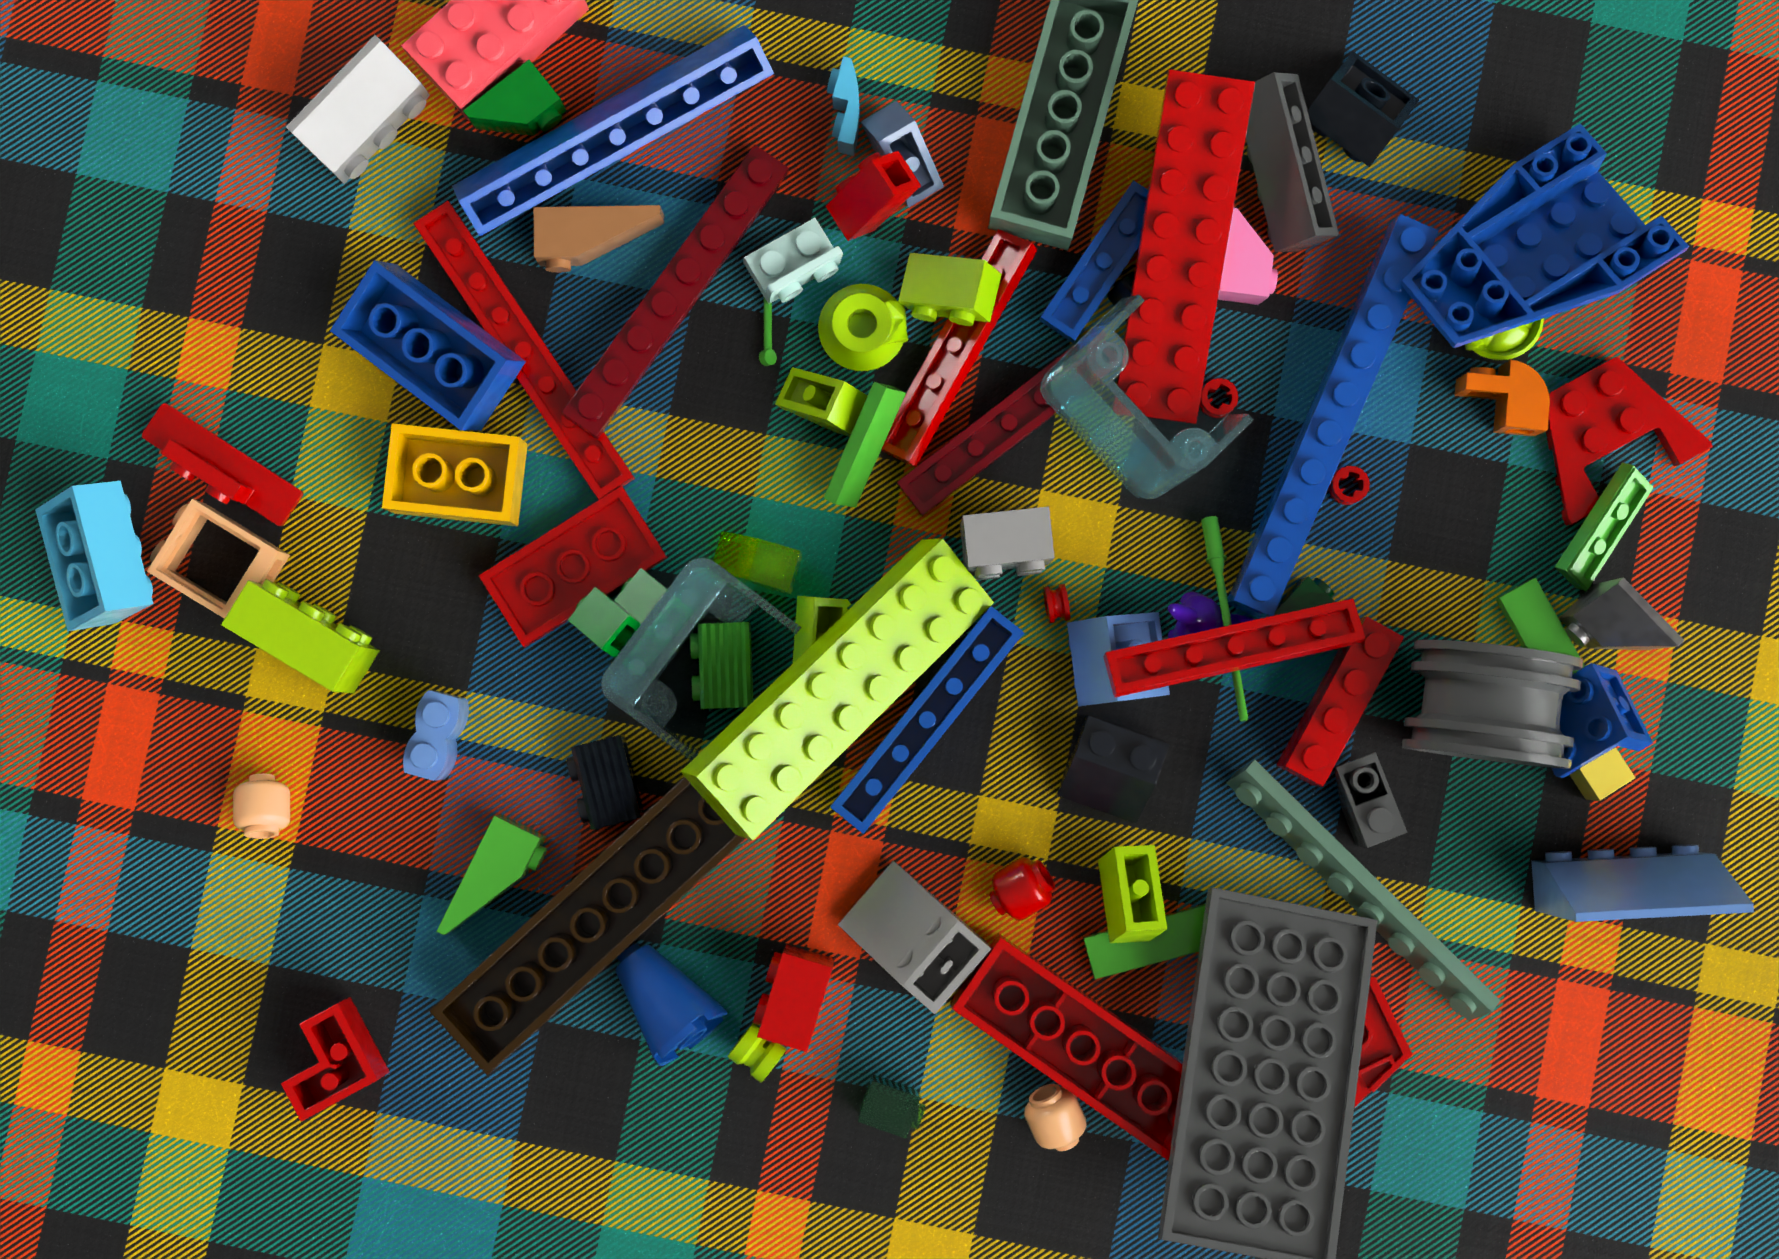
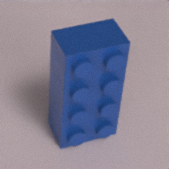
M373 261L330 329V332L461 431H481L526 363L524 359L400 266L388 262Z

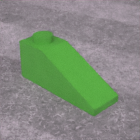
M503 814L494 815L436 932L442 935L453 932L528 875L530 869L536 872L548 850L542 846L547 836Z

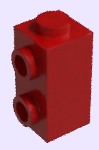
M899 150L881 156L879 152L868 156L858 165L860 172L856 176L847 178L835 188L837 195L826 205V208L847 241L875 231L921 187V184Z

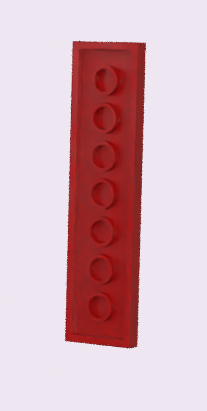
M1170 69L1167 72L1122 347L1121 363L1114 396L1113 412L1193 424L1197 422L1255 87L1254 81Z

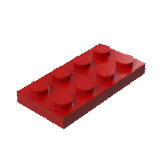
M620 486L478 576L522 646L527 647L566 623L574 613L579 601L587 596L594 587L609 596L623 587L629 578H633L640 568L647 572L668 557L624 487Z

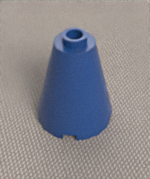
M636 943L618 956L617 959L620 964L615 969L651 1055L658 1066H664L677 1059L679 1056L674 1051L677 1048L682 1050L686 1047L691 1049L722 1023L724 1020L722 1016L727 1015L728 1012L723 1005L651 945L648 944L640 947Z

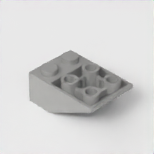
M894 860L838 923L839 927L933 1014H936L991 950L990 945Z

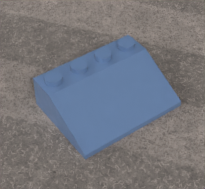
M1695 844L1672 845V853L1657 854L1656 847L1629 848L1630 855L1614 856V849L1587 850L1588 858H1572L1571 851L1545 852L1546 860L1532 861L1535 911L1575 922L1754 912L1753 902L1716 854L1699 852V845Z

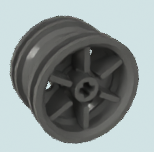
M1452 640L1414 641L1413 650L1422 653L1421 661L1412 662L1411 672L1422 675L1425 679L1421 714L1416 718H1405L1404 727L1411 728L1413 731L1412 739L1402 740V748L1494 762L1571 769L1572 760L1563 758L1564 747H1574V738L1562 734L1559 730L1563 695L1567 692L1580 691L1581 681L1572 679L1573 670H1582L1583 659L1556 652L1488 643Z

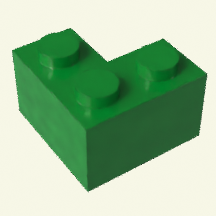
M640 568L633 578H629L625 582L615 600L594 587L587 596L579 601L568 621L603 651L639 674L691 611V608L649 573Z

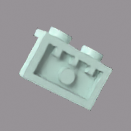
M813 218L745 256L743 263L768 304L777 299L784 303L803 291L802 285L816 279L817 282H822L833 276L839 270L837 266L840 264L843 252L839 246L835 248L832 246L816 218Z

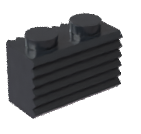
M617 735L571 747L573 756L567 757V767L572 782L579 781L583 797L577 799V807L582 823L589 822L591 830L641 818L645 814L625 735Z

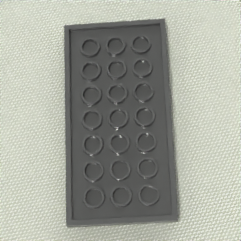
M1213 887L1208 889L1158 1239L1263 1259H1336L1377 920Z

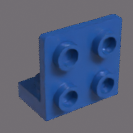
M1590 663L1572 675V679L1581 681L1580 691L1567 692L1563 695L1559 730L1562 734L1574 738V747H1564L1563 758L1572 760L1571 769L1552 768L1556 777L1564 778L1617 746L1639 752L1653 744L1617 670Z

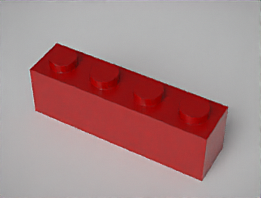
M1367 616L1360 618L1366 639L1360 644L1339 648L1276 765L1312 786L1323 787L1404 638V636Z

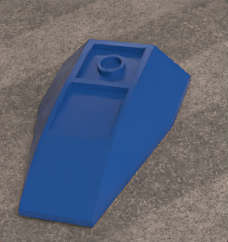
M1581 123L1513 164L1402 280V287L1453 348L1619 294L1689 248V245L1662 215L1645 225L1598 172L1607 153Z

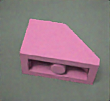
M1233 208L1218 300L1259 305L1269 297V294L1274 293L1278 272L1277 269H1272L1274 255L1237 208Z

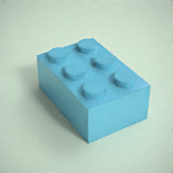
M121 481L71 486L35 509L67 631L116 624L153 604L152 583L145 574L141 559L142 545L139 537L134 533L130 518L131 504L128 496L123 492Z

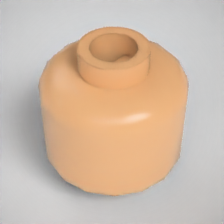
M272 774L250 775L249 782L240 784L233 792L234 825L238 829L243 830L244 836L248 838L265 839L278 836L279 830L284 829L290 823L289 788L280 782H276L275 776Z
M1048 1084L1036 1089L1030 1095L1029 1102L1024 1109L1027 1124L1035 1141L1042 1148L1056 1149L1057 1151L1069 1150L1077 1145L1079 1137L1084 1133L1087 1126L1086 1117L1077 1097L1058 1084Z

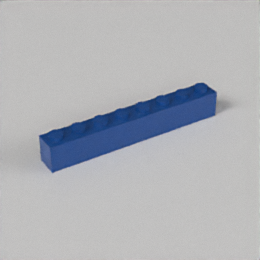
M743 25L452 185L460 205L478 235L482 236L768 78L774 72L757 37Z

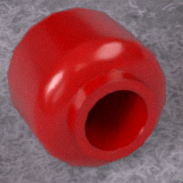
M1022 857L993 875L992 886L994 891L989 896L993 906L1001 915L1008 913L1012 918L1020 921L1030 917L1051 903V891L1055 889V884L1049 871L1041 861L1036 860L1033 862L1029 858Z

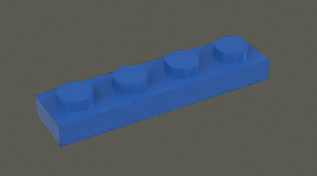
M1134 180L1039 319V321L1073 344L1139 248L1148 190Z

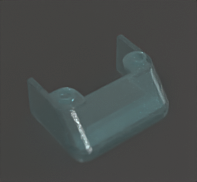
M1138 294L1121 299L1044 375L1041 382V393L1054 411L1134 496L1142 499H1155L1209 465L1253 419L1249 414H1228L1209 433L1200 428H1187L1180 431L1169 442L1113 380L1126 367L1129 353L1125 342L1118 336L1115 330L1145 301Z
M695 558L684 565L605 669L601 678L602 691L610 702L692 761L699 754V751L665 726L674 715L677 702L673 691L660 681L658 677L708 611L725 623H734L746 619L755 606H758L795 634L798 633L801 627L716 562L708 558Z

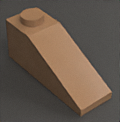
M660 205L533 207L534 258L540 266H545L546 271L557 273L571 271V266H583L663 225V211Z

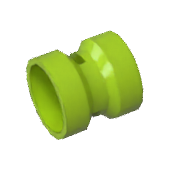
M752 1023L727 1057L737 1065L744 1064L750 1067V1075L761 1083L778 1063L787 1048L781 1044L758 1038L757 1035L760 1027Z

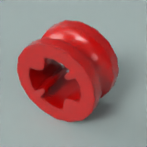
M1223 378L1212 379L1202 388L1199 405L1202 412L1212 418H1222L1233 411L1239 398L1235 385ZM1218 388L1226 391L1223 397H1228L1229 403L1222 404L1217 409L1210 405L1213 399H1208L1207 395L1208 392L1214 393Z
M1346 466L1335 472L1328 491L1335 502L1342 505H1352L1361 501L1367 495L1370 489V481L1367 474L1361 468ZM1351 475L1355 478L1353 483L1358 482L1359 490H1355L1349 496H1346L1342 493L1345 488H1339V481H1343Z
M1059 584L1055 590L1050 589L1049 586L1043 587L1048 623H1055L1056 618H1063L1064 621H1069L1071 618L1070 606L1065 584Z

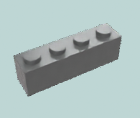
M1273 72L1255 81L1246 133L1247 155L1255 172L1258 184L1257 194L1263 204L1268 224L1267 234L1273 244L1274 251L1299 252L1339 236L1299 75Z

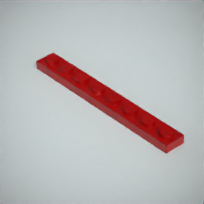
M446 201L414 222L413 224L484 330L526 361L516 378L598 500L620 486H625L634 480V475L604 431L597 440L562 415V411L577 392L452 204Z

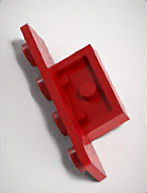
M166 403L161 404L142 433L143 439L162 450L161 454L173 461L169 467L172 471L191 482L195 476L208 484L205 492L226 505L231 499L245 504L278 526H283L304 495L303 491Z

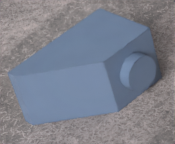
M897 101L861 121L874 152H879L881 156L899 150L921 184V187L905 201L909 208L944 187L916 121Z

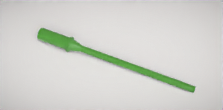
M1209 516L1201 520L1207 552L1206 563L1210 565L1215 575L1223 626L1232 625L1223 575L1227 556L1224 555L1218 517ZM1240 670L1233 671L1231 673L1240 721H1247L1248 714Z

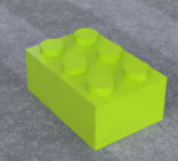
M265 579L264 583L261 584L248 580L221 625L330 691L354 694L380 651L369 644L372 637L352 625L348 627L342 623L338 625L333 623L337 617L335 614L317 604L311 605L305 601H302V603L298 602L297 600L301 594L280 582L276 584Z

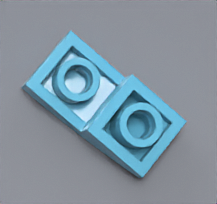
M843 56L840 70L833 68L831 71L827 93L833 94V109L845 112V114L837 113L832 137L838 138V152L854 156L859 133V92L852 59Z

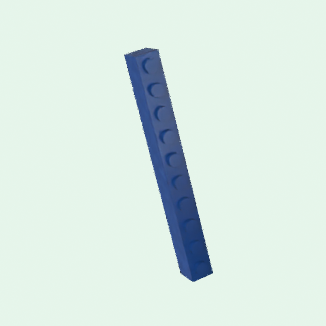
M1399 214L1388 225L1227 598L1230 606L1258 618L1274 616L1411 297L1402 287V280L1430 252L1439 230L1402 214Z

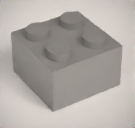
M1049 506L963 515L961 519L960 533L964 566L970 573L975 574L976 580L1000 578V574H1003L1002 570L1016 569L1017 576L1040 574L1042 570H1045V566L1049 565L1055 558Z

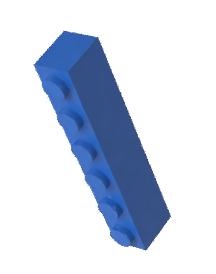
M990 606L831 804L830 808L864 834L1024 632Z

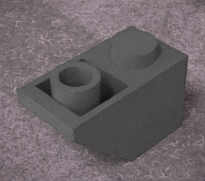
M1376 752L1334 767L1340 805L1356 846L1369 848L1408 833Z

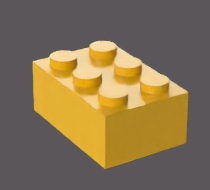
M392 423L382 508L394 514L518 527L528 444L517 436Z

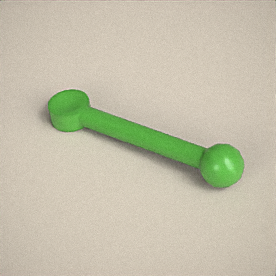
M764 297V350L760 352L759 360L763 366H770L776 363L777 356L772 349V303L768 304Z

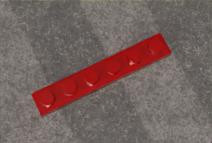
M997 230L981 259L986 260L1001 273L991 321H974L973 326H964L953 323L948 318L909 387L881 451L914 467L917 466L1038 249L1032 242L1002 230Z
M1352 598L1105 652L1103 658L1115 698L1362 643L1366 638L1354 599Z

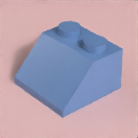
M1159 612L1104 616L1067 623L1078 707L1170 695L1169 686L1114 698L1103 658L1105 652L1162 640Z

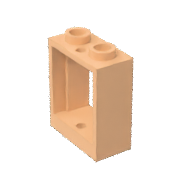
M191 499L190 503L183 505L174 516L172 524L175 527L168 538L159 542L150 556L152 563L147 572L225 619L248 580L261 584L264 583L265 579L274 582L290 555L206 503ZM207 520L259 550L227 602L176 572V569Z

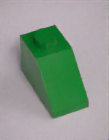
M530 59L463 110L476 129L531 136L536 135L541 130L547 132L554 128L561 121V114L567 111L561 98Z

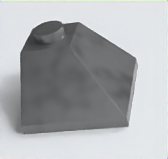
M1625 578L1594 584L1559 618L1567 626L1565 631L1569 638L1581 647L1586 646L1590 649L1653 650L1677 647L1684 641Z

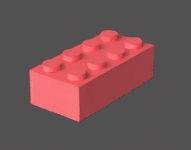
M450 0L401 46L411 61L469 121L463 112L464 109L530 59L533 62L579 20L589 8L586 0Z

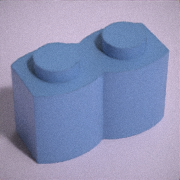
M428 690L423 695L415 714L416 732L408 741L404 751L403 768L405 773L432 781L445 780L449 776L457 759L456 739L463 732L469 716V704L466 698Z

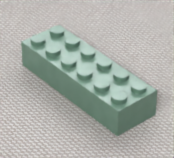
M1050 0L992 208L988 229L995 231L999 229L1020 238L1068 251L1138 0Z

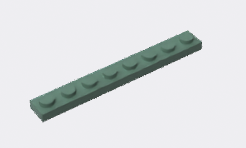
M1255 759L1231 776L1226 783L1235 791L1238 799L1245 805L1250 806L1266 822L1267 827L1274 834L1282 837L1296 851L1299 859L1311 866L1327 882L1328 887L1335 894L1342 896L1357 911L1359 917L1377 920L1376 931L1388 942L1389 947L1398 955L1403 956L1418 971L1421 979L1433 986L1449 1002L1450 1007L1456 1013L1470 1021L1493 1012L1501 1000Z

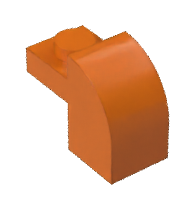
M1509 360L1498 367V375H1496V369L1475 367L1470 369V373L1467 372L1456 379L1455 396L1496 400L1493 433L1535 437L1548 431L1549 392L1542 377L1529 365L1520 361Z

